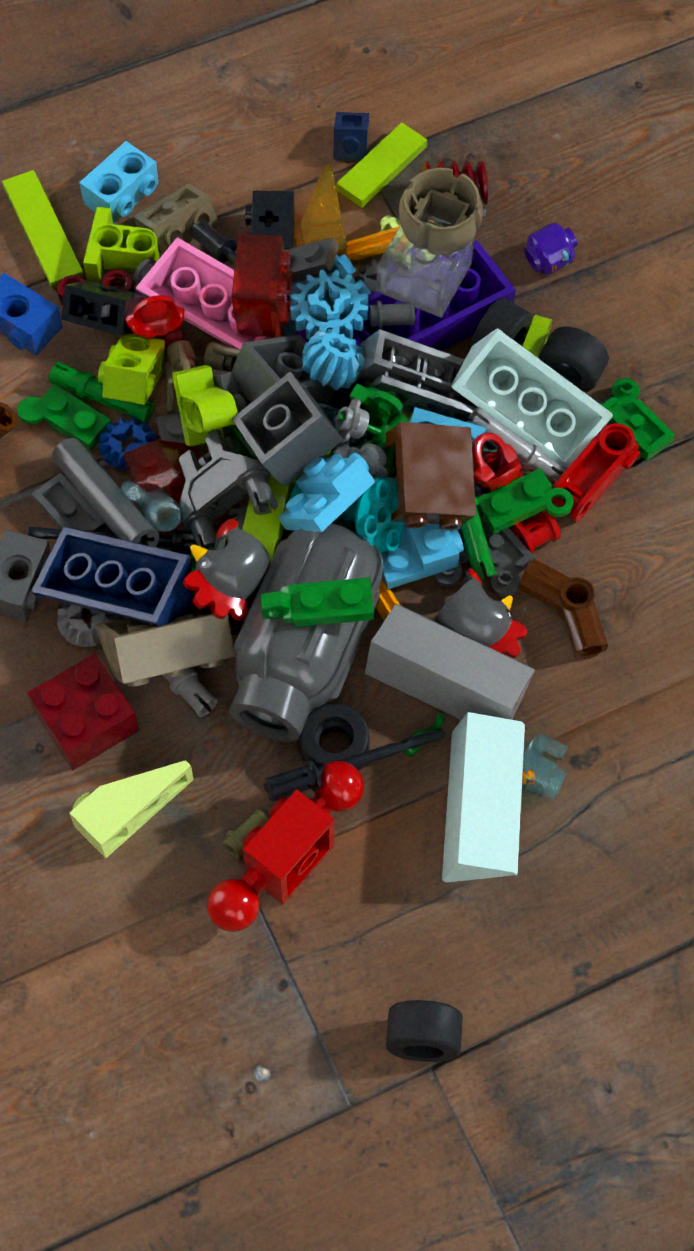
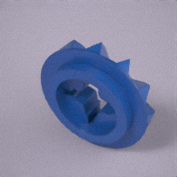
M136 416L133 420H124L120 417L118 422L113 425L107 423L105 432L100 434L99 449L101 456L110 466L120 470L140 468L146 465L156 453V433L153 432L149 423L144 424L140 422ZM133 434L134 443H130L125 452H123L120 440L124 441L127 439V436Z

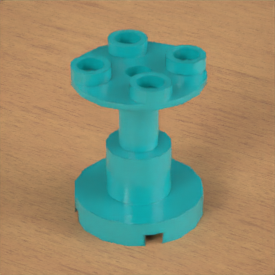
M380 476L374 478L375 483L333 522L349 528L355 524L357 534L366 539L372 546L375 544L381 553L384 551H395L399 547L404 522L391 521V513L399 507L398 483L392 478ZM295 484L291 492L290 499L303 493L297 484Z

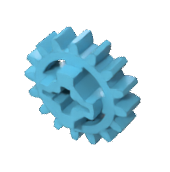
M320 270L319 278L317 279L310 274L307 275L306 285L297 283L296 294H291L290 297L291 320L296 321L297 331L306 329V339L308 340L317 331L326 333L329 329L339 335L344 333L345 337L352 339L353 329L362 331L363 320H368V294H363L362 283L353 285V276L350 274L344 279L339 278V270H335L332 276H327L324 270Z

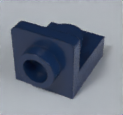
M336 112L333 158L335 160L361 161L367 155L369 113Z

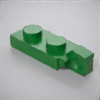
M370 577L290 584V586L281 587V591L261 594L263 619L283 618L284 623H294V627L374 619Z

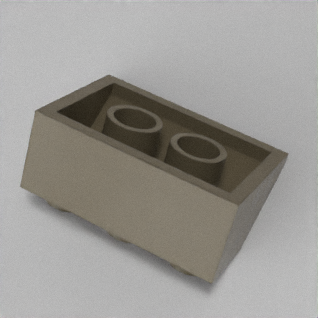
M191 602L190 612L160 627L127 618L95 624L113 676L122 684L126 683L127 686L131 687L147 684L150 682L149 677L162 674L165 677L181 676L187 673L186 668L201 665L202 668H213L224 663L223 659L235 657L228 615L224 619L216 618L212 614L209 605L200 609L195 606L194 602Z

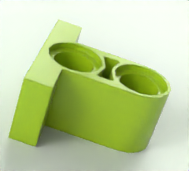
M96 208L83 261L87 281L101 284L104 270L121 269L128 273H135L138 266L145 259L152 258L156 262L160 259L157 237L153 231L140 227L115 225L112 220L111 208Z
M204 365L172 373L185 444L191 447L207 443L205 436L216 429L221 431L224 438L223 428L235 425L232 418L238 414L231 393L215 387L211 366Z

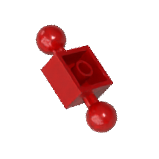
M333 761L325 764L326 767L320 775L321 788L314 792L315 796L311 800L296 789L289 798L284 796L274 805L270 812L271 818L262 828L257 826L247 835L243 842L246 873L241 879H227L218 883L208 896V915L217 927L229 932H237L248 928L255 921L259 913L260 903L258 895L263 889L283 905L334 847V818L330 816L331 812H345L352 809L361 800L364 792L363 777L355 766L344 761Z

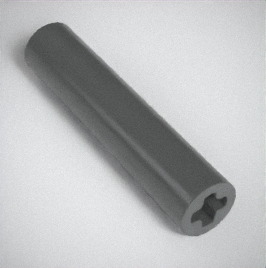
M67 438L61 441L53 450V461L116 537L120 540L156 547L159 541L158 532L81 442L76 438Z

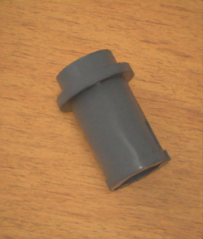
M376 301V305H369L370 327H377L378 330H382L383 326L415 325L414 303L382 305L381 301Z

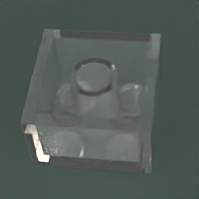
M429 220L426 222L435 227H444ZM400 226L377 265L376 291L404 303L413 302L414 307L442 318L472 264L474 238L470 244L453 253L449 259L441 255H432L427 249L420 250L406 238Z

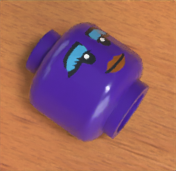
M551 223L528 236L524 254L535 272L541 271L546 275H550L574 261V248L578 246V242L570 228L563 229L559 224Z

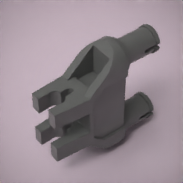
M218 429L205 436L212 457L210 462L205 457L197 460L195 452L188 450L179 457L186 479L179 504L180 520L183 528L192 532L196 545L205 549L213 548L212 545L215 547L216 532L213 523L216 519L245 496L249 495L253 510L257 515H266L272 512L268 503H270L271 508L274 510L278 505L268 483L271 473L260 461L241 455L235 439L231 436L223 439L222 433Z

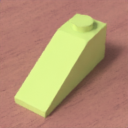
M186 760L99 786L92 793L87 792L74 803L73 810L70 812L74 827L107 858L194 780L191 765Z

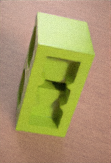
M133 334L121 336L117 344L111 346L108 359L102 361L99 367L98 382L103 383L102 397L145 405L163 373L165 340L146 339Z

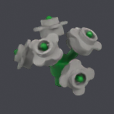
M354 398L350 402L349 407H343L336 417V427L340 429V435L343 438L341 442L343 443L338 446L336 445L333 448L334 452L329 454V457L334 453H338L343 458H348L352 453H357L367 462L369 466L368 472L373 479L380 476L391 478L397 468V465L396 467L393 465L396 448H386L385 433L398 423H410V420L399 413L390 425L383 424L380 428L369 424V413L360 408L361 401ZM365 431L375 435L371 440L358 447H351L347 442L350 437L354 439L361 438Z

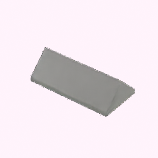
M395 604L370 643L365 674L460 720L463 719L467 712L513 720L536 669L465 637L399 604Z

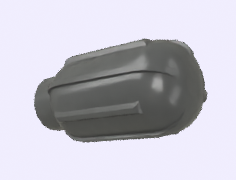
M332 522L323 532L306 531L303 529L296 530L277 546L266 575L262 580L234 644L236 652V681L239 684V688L230 706L229 713L238 724L249 731L279 742L297 741L310 711L322 707L328 701H333L339 696L369 621L294 627V623H284L283 618L263 619L261 594L281 591V587L290 586V584L370 577L374 610L380 596L379 588L384 567L383 557L375 544L372 546L366 539L358 535L355 530Z

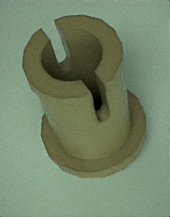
M256 810L234 832L228 831L225 834L226 839L222 842L225 850L236 860L244 857L243 842L255 827L259 826L262 828L269 818L260 810Z

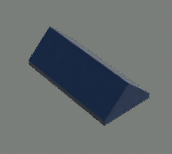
M63 527L31 592L36 596L160 627L191 611L192 591L184 587L183 580L192 572V559L189 555Z

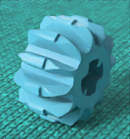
M331 329L326 333L317 331L310 338L309 342H306L302 351V370L310 374L311 380L321 382L323 387L330 385L334 390H338L340 387L349 389L356 382L357 378L361 376L359 373L366 360L363 357L364 349L356 346V340L348 339L344 333L339 335Z

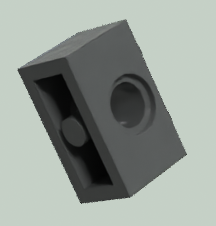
M5 529L0 541V615L27 622L31 611L38 609L42 597L34 595L31 591L51 553L47 540ZM18 574H27L21 580H13Z

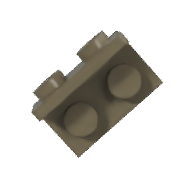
M189 183L133 216L137 227L150 229L155 233L161 255L165 253L177 237L186 243L194 240L191 237L193 233L191 228L194 224L198 225L200 220H204L213 228L219 223L209 195Z

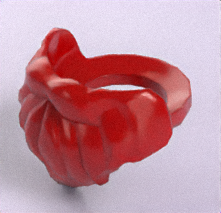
M152 296L143 298L134 307L133 312L125 317L128 327L137 336L146 339L164 337L182 325L184 308L176 305L174 299L169 296Z
M485 432L473 440L474 483H478L484 488H498L510 485L511 481L518 477L521 469L520 459L517 458L514 448L504 443L501 437L494 433ZM487 440L493 441L499 447L496 453L499 464L496 474L484 462L482 457V446Z

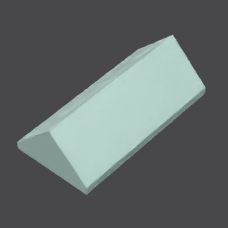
M498 328L472 345L451 385L455 391L477 407L482 408L484 412L531 445H539L542 448V453L566 469L569 468L613 417L610 411Z
M467 712L452 731L442 881L445 883L518 874L525 724L521 721Z

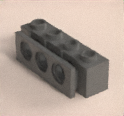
M381 329L360 344V347L364 349L363 357L366 360L359 373L361 376L358 378L370 382L365 388L374 387L384 392H395V397L403 405L402 409L412 413L416 407L464 422L467 420L471 421L468 417L477 406L451 387L465 359ZM418 403H428V405L426 407L419 405ZM450 414H460V415H459V417H454V416H451Z

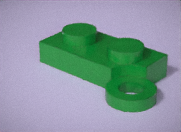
M539 468L512 481L510 485L499 487L478 497L480 504L476 505L494 535L544 510L553 517L566 516L573 507V497L568 490L556 487L551 489V483L542 469ZM561 498L564 500L565 505L556 507L552 504L551 500Z

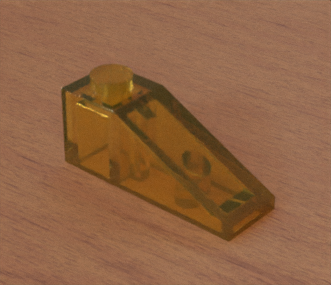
M329 163L324 164L300 223L301 238H295V247L333 238L339 245L337 255L341 257L343 254L347 256V243L332 166Z

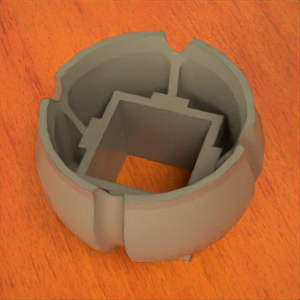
M434 168L419 173L410 180V185L405 189L400 200L399 221L403 233L415 247L420 250L427 249L432 255H441L450 259L453 253L471 243L482 224L483 205L478 188L465 174H461L456 178L453 175V169ZM432 215L454 224V226L435 227L426 222Z

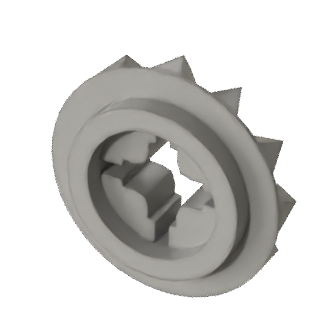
M64 603L61 609H58L57 625L61 635L71 644L80 647H92L101 644L95 624L116 620L118 616L87 609L91 614H97L92 616V628L88 629L84 620L79 619L82 617L83 607Z

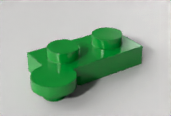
M621 378L612 385L611 398L601 405L613 414V417L608 421L609 424H623L633 431L635 442L639 444L638 451L640 456L647 462L672 444L675 434L641 400H638L640 394L638 384L632 379Z
M55 384L41 399L37 397L23 399L17 409L19 418L23 423L35 425L45 420L51 428L65 437L78 439L89 452L100 441V434L105 432L107 423L112 425L110 418Z
M356 384L350 394V402L354 398L360 400V408L369 413V424L378 428L383 424L389 425L390 414L398 415L403 408L402 403L395 396L374 387L365 388ZM365 431L366 434L372 437L375 436L374 434Z

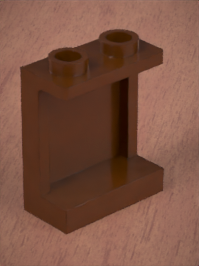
M400 422L385 433L386 448H396L399 507L391 513L392 522H404V527L422 528L427 526V524H438L441 530H457L462 528V524L476 516L471 427Z

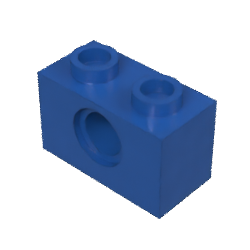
M3 273L0 276V333L8 337L9 341L20 350L25 348L34 355H37L63 328L59 307Z

